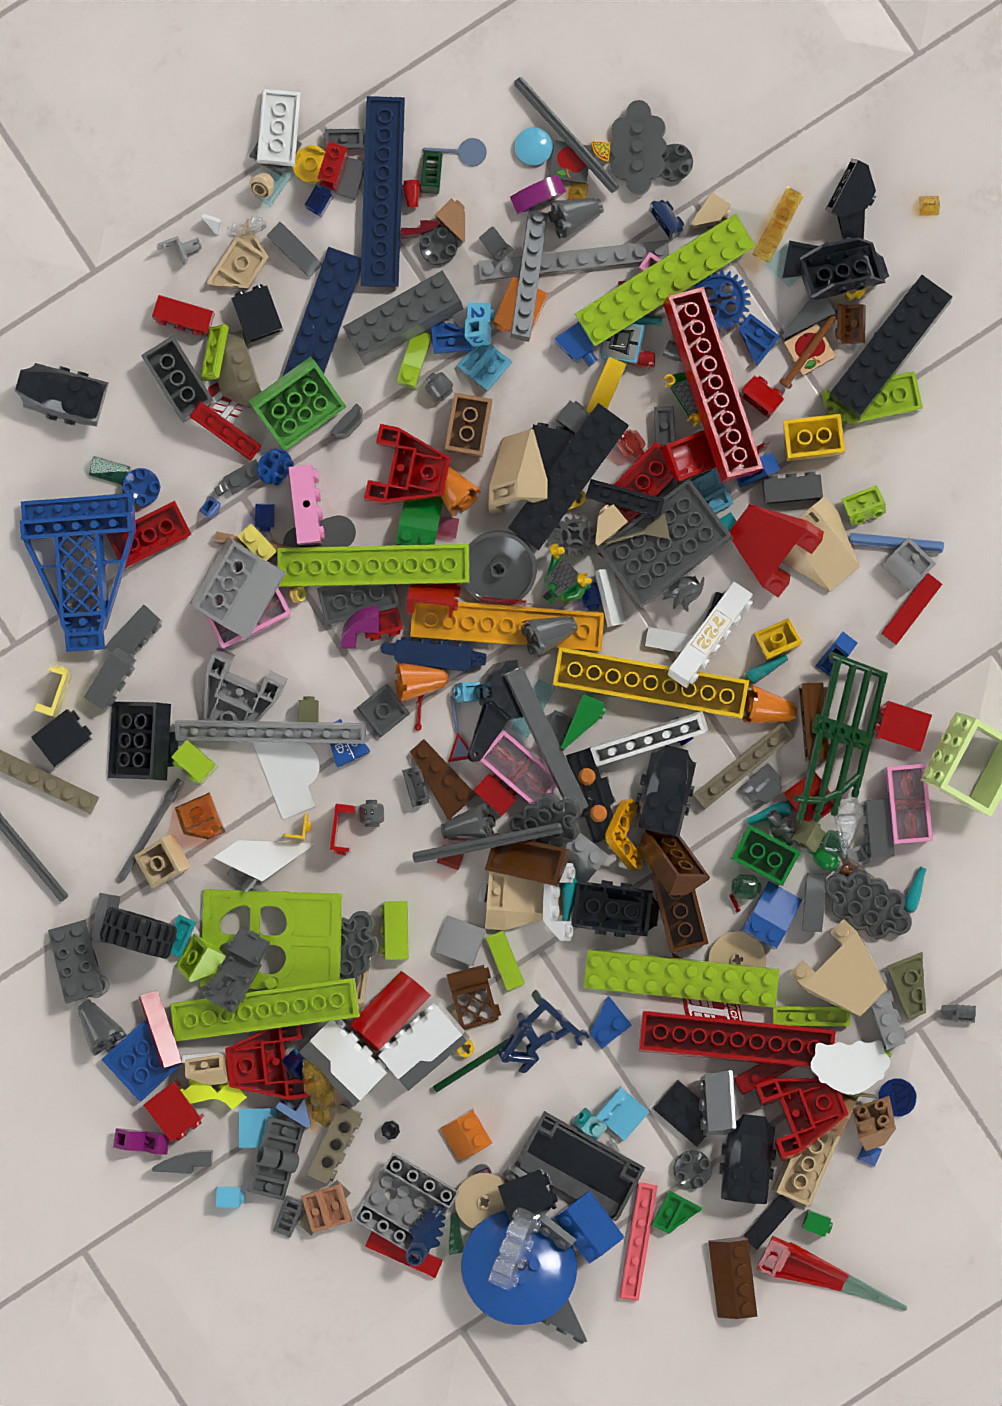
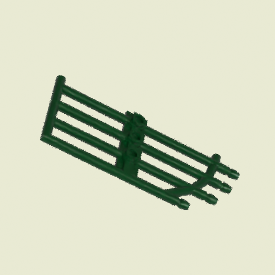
M834 652L829 654V659L833 660L834 663L821 715L816 714L811 726L813 727L811 733L816 734L804 787L802 795L796 794L794 797L795 802H800L796 822L802 823L807 803L816 804L813 821L819 822L824 803L833 800L831 815L837 816L842 795L854 787L851 797H858L888 676L887 672ZM841 664L849 666L837 719L833 720L828 718L840 667ZM856 669L863 671L864 675L852 725L850 726L843 722ZM871 675L879 677L867 730L864 731L858 728ZM823 737L831 739V744L818 796H809ZM838 743L845 744L846 750L836 791L826 794ZM853 749L862 750L857 772L846 782Z

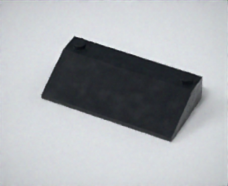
M546 1111L541 1115L515 1162L516 1166L527 1173L539 1169L545 1172V1174L548 1173L552 1182L550 1186L574 1199H578L590 1191L609 1217L615 1222L620 1218L646 1168Z

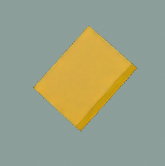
M789 618L754 633L765 661L803 644Z

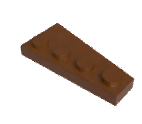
M425 739L410 751L416 764L422 769L425 780L448 820L477 795Z

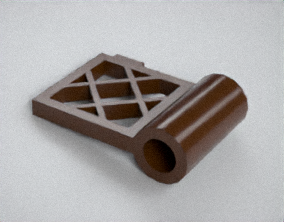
M483 964L446 974L459 1023L463 1029L499 1020L498 1016L501 1015L499 1004H494L488 979L491 978L489 967L485 968ZM486 988L488 995L483 1002L476 998L475 995L478 990ZM465 994L471 997L466 1006L458 1003V995ZM473 999L482 1004L478 1013L468 1009ZM484 1006L492 1009L493 1017L484 1018L480 1015ZM466 1011L475 1015L471 1023L464 1024L462 1017Z

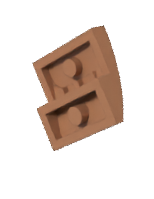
M341 1183L301 1196L312 1233L352 1221Z

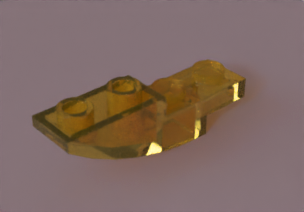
M789 187L786 188L752 255L770 263L804 197L803 194Z
M304 1059L302 1070L304 1075L303 1088L311 1096L312 1118L315 1122L326 1127L331 1124L330 1108L336 1106L333 1088L323 1071L307 1059Z

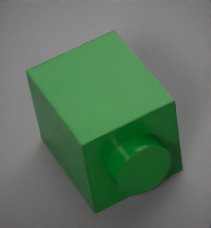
M810 1209L807 1210L802 1224L804 1230L823 1237L826 1236V1233L829 1234L833 1226L829 1216Z

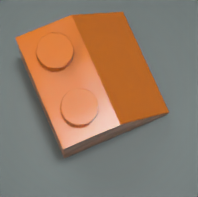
M474 1109L440 1128L459 1161L493 1144Z

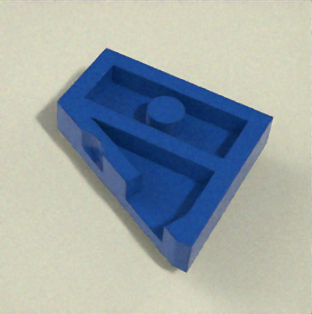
M751 313L738 328L756 366L761 363L780 338L776 332Z
M440 322L431 327L434 354L472 351L471 344L465 338V328H458L449 322Z
M610 996L606 998L590 1032V1035L601 1049L632 1026Z

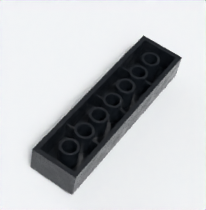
M921 275L832 389L829 399L860 421L949 306L953 296L924 275Z
M598 403L546 474L547 499L534 503L527 501L508 529L537 550H540L629 425Z

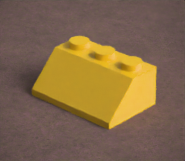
M841 414L783 420L786 462L844 455L845 444Z

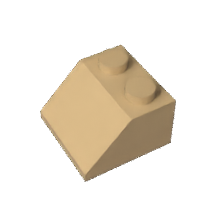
M607 504L598 513L594 546L596 549L627 526L628 521L614 504L610 507Z
M173 834L160 838L134 855L152 889L172 880L191 868Z

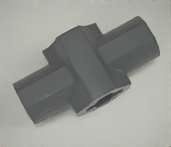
M776 809L771 810L766 815L771 822L769 826L771 834L774 838L779 839L782 837L787 845H793L795 843L791 840L795 834L793 820L787 816L782 817Z

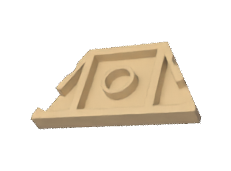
M245 222L206 282L209 286L249 290L269 259L248 222Z

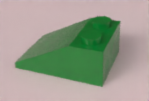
M441 496L404 502L396 545H435L443 505Z
M583 694L561 746L562 750H565L598 721V718L602 720L607 709L603 707L604 702Z

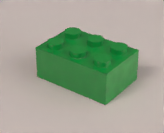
M748 825L730 859L783 886L801 852Z

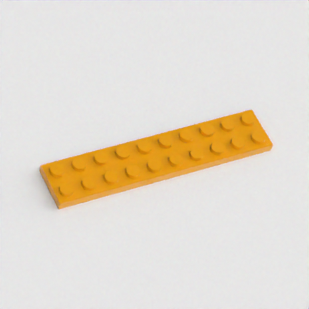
M458 602V609L453 611L452 618H448L449 606L416 603L414 614L412 613L410 637L527 646L528 644L526 636L521 632V626L526 621L564 616L569 618L572 616L577 624V631L554 648L562 647L600 652L602 650L604 613Z

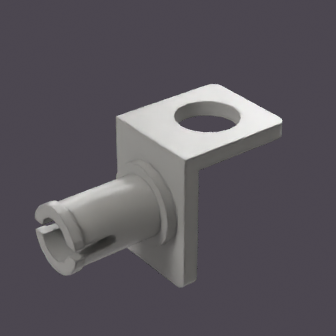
M176 236L158 243L156 248L161 250L175 244L183 264H187V254L202 249L201 242L199 243L198 237L182 243L179 237Z
M233 867L227 872V875L240 885L246 893L249 890L269 891L257 881L258 879L246 873L242 878L235 877L234 871L236 869Z

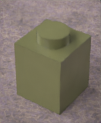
M304 696L303 700H299V722H319V701L315 700V697Z
M803 820L791 840L803 849L816 852L826 832L820 828L821 825L818 822Z

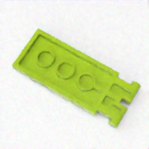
M915 371L895 375L860 421L829 399V390L821 391L824 407H832V411L826 412V415L841 414V421H847V425L923 409Z

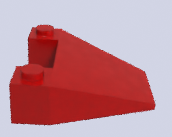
M380 424L376 443L379 446L395 449L388 484L368 480L364 499L368 502L388 505L443 496L451 457L399 427Z
M751 504L747 506L729 530L733 537L731 541L761 586L778 598L789 585L791 576L781 569L779 565L795 544L812 554L822 542L824 531L807 520Z
M302 1025L266 1029L225 1048L229 1087L289 1100L310 1097L308 1077L289 1079L285 1041L303 1039Z
M819 1078L771 1079L755 1085L754 1090L761 1107L780 1102L791 1131L790 1135L775 1140V1146L781 1162L802 1154L849 1115L841 1092L833 1089L826 1083H821Z

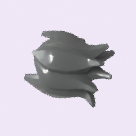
M696 575L680 578L669 587V591L663 593L664 597L662 600L673 598V609L682 603L683 609L689 612V604L702 593L705 578L702 577L700 583Z

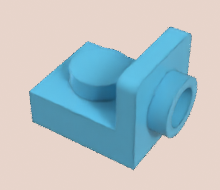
M479 682L455 684L453 696L456 703L479 701L476 697V689Z

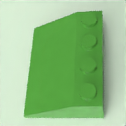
M311 356L248 401L285 451L346 408L342 399Z

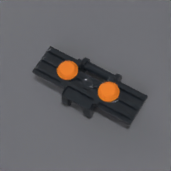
M590 748L566 755L568 764L578 785H583L590 806L589 811L584 812L583 809L580 817L585 816L593 843L606 840L605 834L613 818L610 804L616 802L609 785L608 776L601 778Z

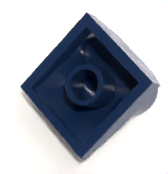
M664 200L652 201L649 211L668 238L673 240L684 231V222L679 216L676 217L672 212L674 209L668 200L666 202Z

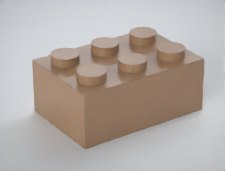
M454 393L445 452L483 458L492 399Z

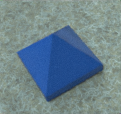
M210 496L199 511L206 517L211 518L219 514L221 503Z
M862 1146L857 1159L875 1167L882 1149L877 1147L866 1151L864 1146Z

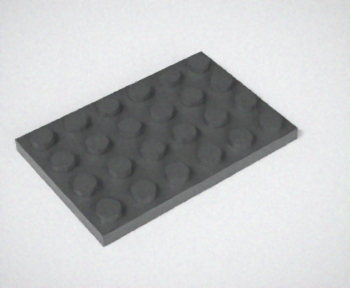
M687 479L663 498L665 501L661 515L665 512L670 539L643 534L610 544L604 543L597 548L641 608L733 539L730 532L690 479ZM642 514L609 540L643 531L657 518Z

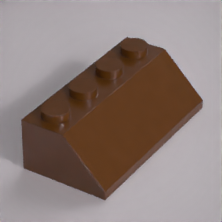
M802 683L799 685L805 762L810 761L816 734L811 733L813 728L811 727L812 722L815 720L816 714L821 715L827 687H824L823 683ZM823 737L818 761L827 760L830 748L828 738Z
M649 830L644 831L637 850L669 895H687L710 879L708 873L681 836L675 837Z
M747 1236L709 1240L718 1318L743 1319L758 1317Z

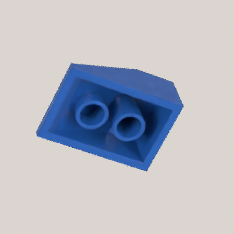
M768 881L741 931L771 949H777L802 899Z

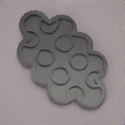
M642 100L630 103L627 107L626 116L619 117L612 124V134L615 139L610 145V151L615 157L611 166L612 172L617 178L626 180L627 188L634 195H643L648 192L651 187V179L659 178L666 169L665 161L662 158L667 152V143L662 138L666 132V125L662 118L652 115L651 108Z
M545 793L540 796L537 802L528 803L523 808V812H519L511 818L510 829L512 832L561 823L563 829L561 834L532 839L530 841L565 848L567 842H572L579 836L580 826L576 820L582 815V805L574 797L567 796L560 800L553 793Z
M862 869L852 871L848 877L838 873L827 878L825 888L826 893L834 899L832 903L833 914L839 919H848L849 924L854 929H865L867 934L875 939L884 938L889 932L903 935L910 930L912 918L904 910L905 896L900 890L889 889L885 880L881 878L872 879L870 874Z
M357 911L353 913L350 919L342 917L340 980L355 978L356 987L359 985L360 975L366 973L370 968V957L374 956L379 948V942L372 934L375 921L369 912Z

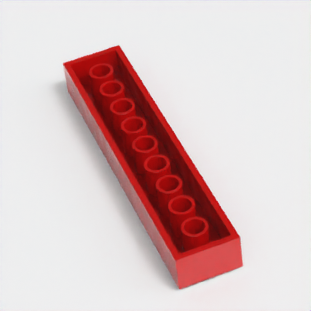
M704 287L668 296L663 301V306L721 483L758 473L763 466Z
M643 1011L638 1051L811 1069V1061L815 1056L816 1044H835L836 1030Z

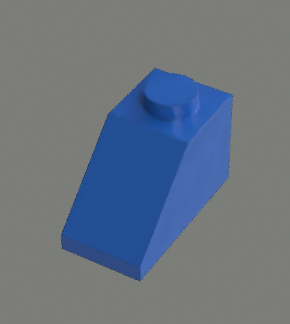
M774 453L760 457L763 468L758 473L736 479L739 487L742 488L780 471Z
M842 631L815 666L830 677L834 661L829 659V654L834 652L848 657L858 642Z

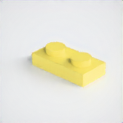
M252 523L237 536L252 553L265 561H268L277 553V550Z

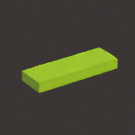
M225 324L210 327L200 378L204 381L219 378L229 329Z
M504 930L486 937L507 991L524 985V979Z

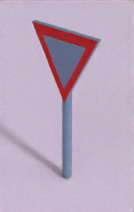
M451 696L456 738L448 762L468 759L467 752L469 750V747L460 736L454 696Z

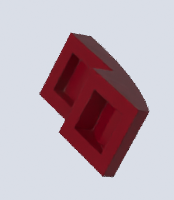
M420 220V228H401V239L420 237L440 227L439 220Z

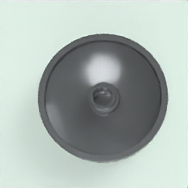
M495 530L483 533L469 543L470 583L463 584L471 596L475 599H481V597H497L504 600L523 599L530 592L536 580L537 561L533 550L524 539L508 531ZM491 598L481 599L478 601L481 603H486L490 601ZM518 601L506 602L496 605L509 606L517 603Z

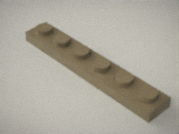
M781 722L696 791L693 796L704 809L708 808L794 738L793 734Z
M0 750L1 772L92 814L98 802V796Z

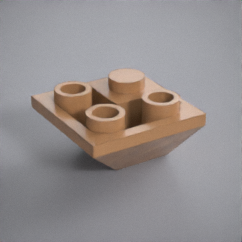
M887 1096L853 1108L858 1138L865 1150L868 1151L885 1145L896 1130L890 1097Z

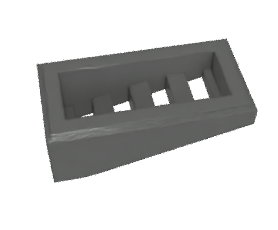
M286 1195L273 1229L274 1232L291 1238L304 1205L302 1200ZM290 1203L298 1206V1209L296 1210L294 1208H291L287 1206V1204ZM288 1210L295 1213V1217L284 1213V1211ZM282 1217L293 1220L292 1224L281 1220ZM279 1224L290 1227V1230L287 1231L279 1228Z

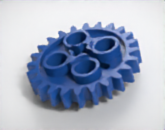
M723 270L720 271V275H717L715 271L713 276L709 275L705 280H701L700 284H695L697 289L704 287L705 291L708 289L714 291L713 296L707 299L708 302H714L709 304L710 308L717 309V314L713 317L718 332L720 327H723L725 332H727V326L734 329L733 323L735 322L741 325L739 318L746 319L743 312H749V309L745 306L751 305V302L746 300L751 297L750 293H744L748 290V287H742L744 280L737 281V274L732 278L731 271L727 275H724ZM725 286H732L733 290L729 294H724L723 288ZM734 296L737 297L735 300H726ZM719 297L723 300L721 305L717 303ZM730 304L736 306L735 311L732 313L726 311V307Z

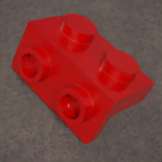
M398 607L380 611L379 633H365L366 639L370 638V641L382 639L381 635L387 633L389 637L399 635L400 630H403Z

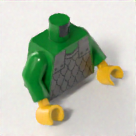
M680 372L673 375H665L661 378V380L666 379L668 381V384L664 387L668 388L671 386V391L688 416L686 421L693 420L694 425L692 427L695 428L701 419L686 373Z
M558 544L550 546L552 557L546 578L544 579V582L550 589L542 597L549 604L557 597L565 604L579 600L590 587L589 584L592 583L591 578H586L588 573H578L563 556L560 557V555L564 554L565 549L558 547Z

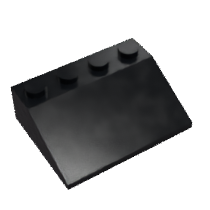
M114 702L111 711L108 778L167 781L171 704L159 702Z

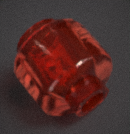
M628 429L621 436L617 444L626 457L634 456V458H637L644 453L643 448L646 442L637 430Z

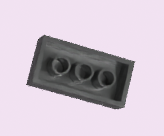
M174 335L141 355L183 423L191 419L189 415L200 401L209 407L215 404V401Z

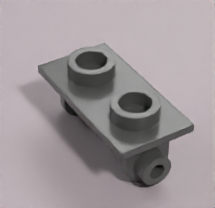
M419 766L402 770L412 807L429 803L428 799L430 797L428 796L426 786L421 784L424 782L422 769Z

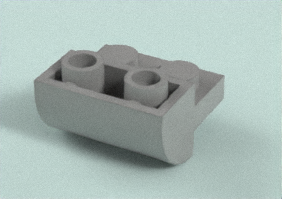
M909 537L882 564L908 591L917 585L936 565Z

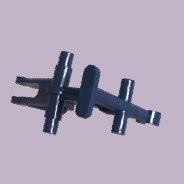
M534 990L531 995L539 1006L527 1018L523 1013L517 1014L518 1026L504 1047L498 1051L504 1063L509 1061L523 1063L519 1068L521 1073H526L539 1060L536 1050L552 1039L559 1040L570 1032L574 1035L576 1043L580 1046L582 1045V1042L579 1040L581 1036L589 1038L585 1030L577 1029L564 1017L561 1010L555 1009L541 996L538 990ZM546 1010L559 1022L562 1029L557 1032L550 1030L538 1038L532 1028V1023ZM524 1035H526L530 1042L526 1046L527 1052L514 1051Z

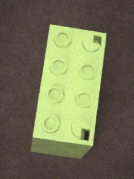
M955 712L946 732L941 737L937 749L932 754L931 761L924 770L921 781L971 810L992 817L1002 798V733L977 718ZM977 729L997 741L998 744L969 798L950 787L948 783Z

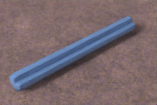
M850 533L849 536L851 544L895 549L907 539L861 533ZM911 539L923 551L942 553L944 550V542Z

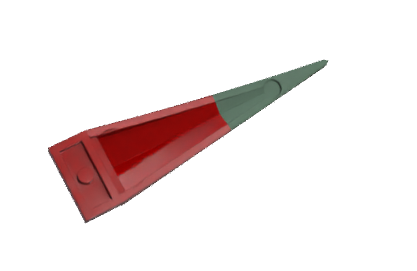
M773 1235L757 1264V1270L775 1278L825 1287L873 1300L904 1311L907 1310L906 1305L792 1242L788 1243Z

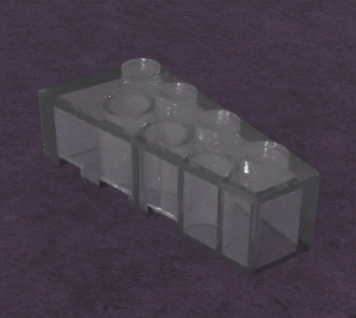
M520 1207L513 1212L512 1217H514V1220L511 1221L507 1228V1237L504 1238L499 1249L500 1255L497 1256L487 1281L508 1291L512 1287H516L520 1278L517 1276L519 1268H524L527 1258L524 1256L527 1250H531L534 1243L532 1236L534 1232L538 1233L542 1224L539 1221L541 1216Z

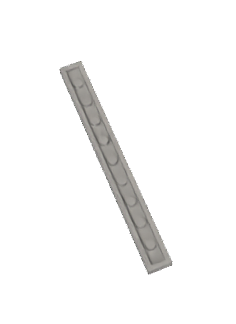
M668 240L542 254L539 274L642 263L649 252L659 259H663L669 255ZM522 256L504 258L501 261L496 259L478 261L480 281L519 277Z
M176 720L175 735L176 740L365 744L366 723Z

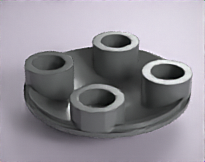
M682 144L667 145V152L662 157L665 161L666 169L661 177L668 181L682 180L692 170V154Z
M438 227L422 235L420 239V252L429 263L443 265L450 262L456 255L457 239L447 228Z
M689 1150L678 1156L673 1170L676 1180L682 1186L695 1189L703 1187L708 1182L712 1174V1165L704 1153L697 1150Z

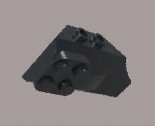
M848 237L838 242H825L823 245L800 257L802 280L808 296L814 300L837 296L849 290L856 289L859 291L869 286L886 283L885 279L889 277L884 258L876 252L873 242L858 237Z
M35 363L30 368L20 370L15 392L21 397L23 407L45 414V418L57 421V418L64 420V423L73 426L78 423L97 427L109 382L90 378L88 373L78 371L77 374L70 372L71 369L59 366V369Z
M665 745L660 751L656 753L651 752L646 775L642 774L640 785L643 786L642 792L637 794L635 804H638L634 827L675 837L680 836L684 815L688 816L690 805L687 804L688 797L693 796L695 787L691 784L697 762L692 761L688 750Z
M601 880V884L577 881L571 925L573 927L595 930V934L606 935V932H614L615 937L625 938L626 934L648 936V931L657 926L659 906L653 897V890L632 888V884L621 883L620 886H615L613 881Z
M743 1114L736 1120V1129L727 1134L726 1143H722L721 1155H724V1161L719 1165V1174H722L721 1199L751 1204H767L769 1181L773 1180L774 1169L771 1168V1163L775 1161L776 1149H773L775 1126L769 1124L766 1116Z

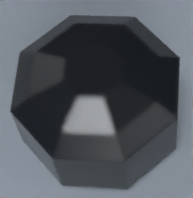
M393 1120L386 1121L381 1127L382 1136L388 1140L396 1139L400 1133L399 1124Z

